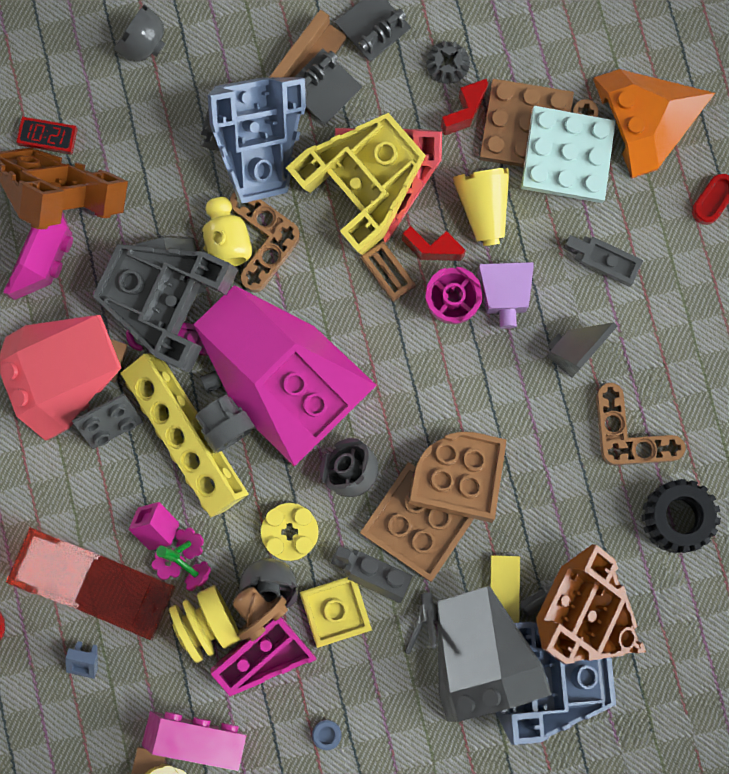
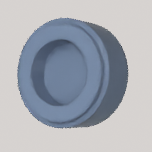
M322 720L317 723L312 732L314 744L322 750H332L337 747L341 741L339 725L332 720Z

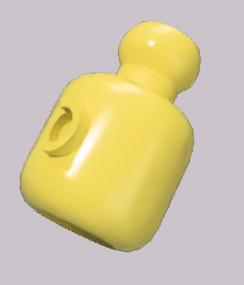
M216 197L209 200L205 210L207 215L211 217V220L202 228L205 243L203 249L208 254L222 259L234 267L247 262L252 254V245L245 222L240 217L231 215L232 204L226 197Z

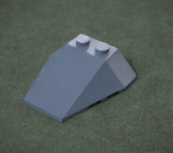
M262 77L215 86L208 94L209 123L238 202L246 203L287 193L291 174L286 167L295 159L292 158L295 140L299 141L300 132L297 131L301 114L304 115L306 108L305 78Z
M532 622L515 623L543 665L552 695L496 712L511 745L543 742L549 739L550 736L560 731H565L571 728L572 725L582 720H587L616 705L612 658L591 661L580 660L575 661V663L563 664L542 649L537 624Z

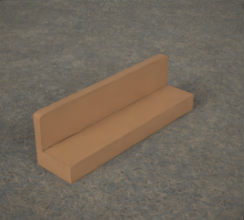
M320 9L270 77H295L322 49L327 53L333 51L336 54L346 41V35L330 24V16Z

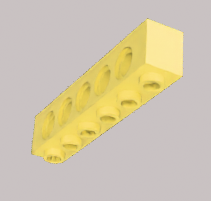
M152 353L143 354L121 372L126 387L136 397L141 411L151 421L156 435L166 445L171 459L179 466L185 476L186 483L194 490L200 500L201 507L210 517L227 511L249 495L223 452L214 454L205 441L204 435L201 432L202 428L195 417L197 411L165 361L156 358ZM211 479L214 481L215 488L211 484Z

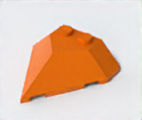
M621 69L593 78L602 104L609 103L624 141L625 149L622 156L631 179L658 170L715 94L714 92Z

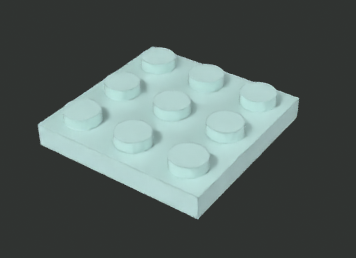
M534 106L531 113L521 189L603 203L606 196L616 120Z

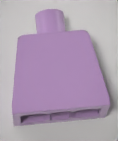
M533 262L479 265L477 271L478 279L481 285L486 313L499 314L500 328L502 329L516 328V313H524L529 307Z

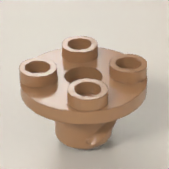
M254 587L246 588L239 593L233 601V607L247 623L239 630L237 636L241 640L247 639L251 641L260 637L266 630L263 626L272 619L277 621L288 611L285 606L286 599L283 596H279L273 601L267 602Z

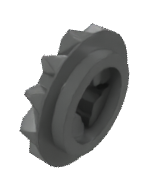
M443 40L440 44L433 45L428 53L426 60L427 70L438 82L444 84L456 83L468 73L470 56H468L465 47H461L456 41L446 42ZM442 55L447 58L455 56L453 60L455 67L449 64L441 67L444 61Z

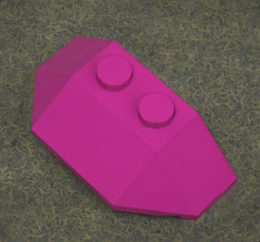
M63 211L61 224L48 226V229L44 230L31 227L3 291L10 299L16 300L52 284L53 279L58 278L63 266L61 262L65 252H69L73 244L72 232Z

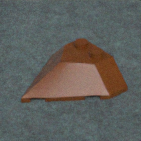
M596 544L590 545L561 566L536 618L542 649L563 664L575 663V661L580 660L591 661L625 656L628 653L638 654L646 652L643 642L638 641L635 632L638 626L625 587L619 584L615 572L618 570L616 560Z

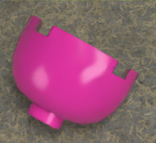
M462 267L439 270L431 277L426 287L425 300L428 310L437 320L445 324L456 325L468 321L476 314L482 303V291L479 280L472 272Z

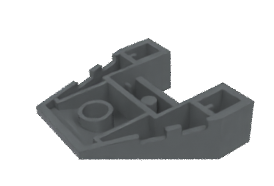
M117 244L93 297L120 321L156 358L190 373L202 347L178 336L183 322L201 284L227 295L238 269L232 264L206 252L155 249L153 247Z

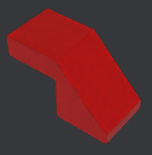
M487 79L460 88L459 100L463 110L442 117L441 128L444 136L471 126L488 87Z
M412 226L402 234V241L421 260L461 261L466 253V250L447 231L432 245H429Z

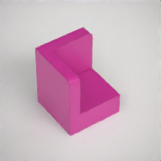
M160 502L138 507L128 530L148 550H155L159 546L166 547L172 544L179 527V522Z

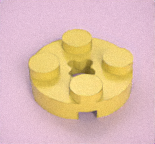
M295 503L281 504L270 510L261 526L263 544L269 553L284 561L302 559L311 552L318 540L319 530L316 519L308 509ZM287 524H292L294 529H298V534L293 535V540H287V536L282 535V529H286Z

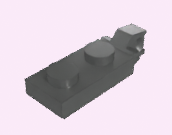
M570 235L563 247L567 251L576 254L574 260L580 262V264L628 287L632 286L643 263L642 259L595 237L589 238L585 236L582 241Z
M340 546L336 550L331 564L344 569L343 573L349 576L348 580L398 603H401L413 576L361 551H351Z

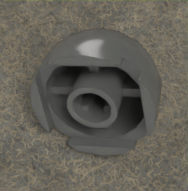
M144 4L113 50L122 57L136 62L146 60L151 54L157 57L165 45L161 40L165 32L161 18Z
M347 438L338 441L334 445L336 449L331 454L327 452L322 459L320 478L330 490L342 497L363 495L376 482L379 473L378 460L370 447L357 438Z
M269 557L251 563L241 575L239 593L246 588L254 587L267 602L283 596L287 601L285 604L287 608L291 607L297 600L298 588L294 572L290 566L280 560Z

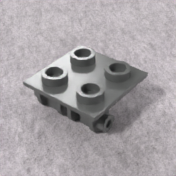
M361 0L335 21V24L370 62L411 29V26L404 20L406 18L402 9L396 11L387 0Z
M322 49L295 77L305 78L306 108L326 125L362 86L336 61L338 57L333 51L327 53Z
M124 393L72 421L92 449L107 444L111 439L124 432H129L137 425L143 423L141 417L136 412L133 402L129 401Z

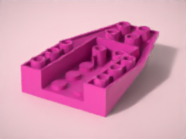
M235 285L228 291L227 295H223L193 324L227 395L232 398L238 408L241 407L255 425V429L293 467L377 386L315 326Z

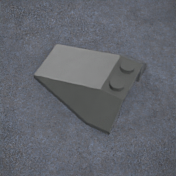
M490 586L437 601L438 690L447 722H460L511 709L552 695L543 665Z

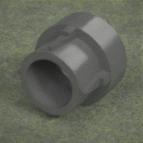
M228 395L213 401L195 416L202 428L201 432L204 435V439L214 454L232 446L255 429V425L241 407L238 408Z

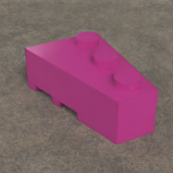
M283 617L277 621L272 619L263 626L266 630L260 637L254 641L242 640L210 668L213 678L230 697L265 682V680L291 671V669L317 660L315 654Z

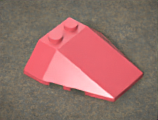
M101 315L25 325L5 337L0 351V375L16 417L44 440H50L68 430L73 425L72 421L81 411H85L90 405L88 402L94 395L100 393L121 369Z

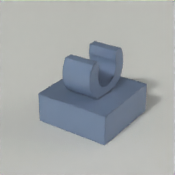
M79 641L75 645V649L69 648L65 658L66 673L95 679L98 671L97 645H93L91 652L88 653L82 651V642Z

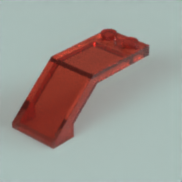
M29 528L6 580V583L31 594H36L75 608L152 641L176 587L33 528Z

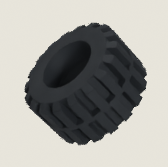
M679 479L663 484L650 493L647 497L648 501L644 503L642 508L645 510V513L641 515L642 521H645L646 527L643 529L645 533H649L651 536L649 540L652 543H657L659 545L658 548L669 550L670 553L696 551L701 549L702 546L711 542L710 538L716 536L718 532L715 528L716 525L720 524L721 518H717V512H720L719 505H714L713 501L716 498L713 494L709 495L707 493V487L704 485L698 486V482L693 480L688 482L686 479ZM674 500L686 502L694 512L695 522L688 533L680 534L674 531L667 522L666 511L668 505Z

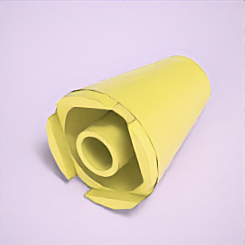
M490 169L473 172L470 176L462 174L453 177L455 188L476 241H483V246L500 244L499 238L505 237L509 169Z

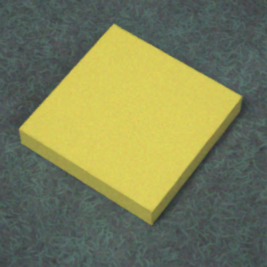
M348 577L300 592L317 648L372 631L357 583L348 580Z

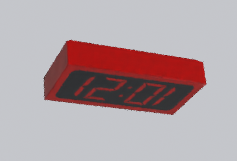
M22 117L16 143L18 146L72 155L78 128L69 124Z

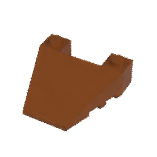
M33 148L0 151V183L18 217L30 223L31 227L44 230L48 229V226L61 224L63 210L85 207L95 212V215L100 218H110L111 215L124 213L128 186L127 180L104 170H98V172L93 173L86 171L85 164L78 162L75 163V167L62 163V157Z

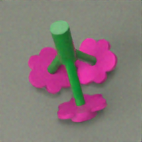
M189 527L176 532V539L178 540L176 549H170L165 546L157 548L155 560L151 566L154 570H157V576L161 580H167L170 576L173 578L178 577L180 569L183 568L189 573L185 579L186 589L193 591L196 587H201L205 584L211 572V567L208 566L206 561L191 567L180 556L179 553L182 551L187 559H192L203 553L201 548L204 544L203 537Z

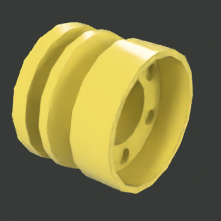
M215 585L197 593L199 608L195 609L187 599L183 601L185 615L177 605L169 608L175 634L183 649L190 654L195 663L203 661L201 646L209 656L214 655L211 642L214 639L224 649L241 641L237 636L239 632L237 625Z

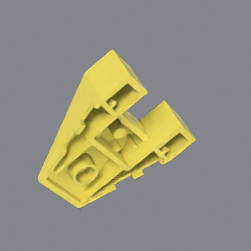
M389 113L355 127L356 129L345 134L332 137L331 140L320 145L307 148L286 167L302 188L309 193L315 190L329 176L334 179L361 211L340 232L356 251L362 255L385 237L426 157Z

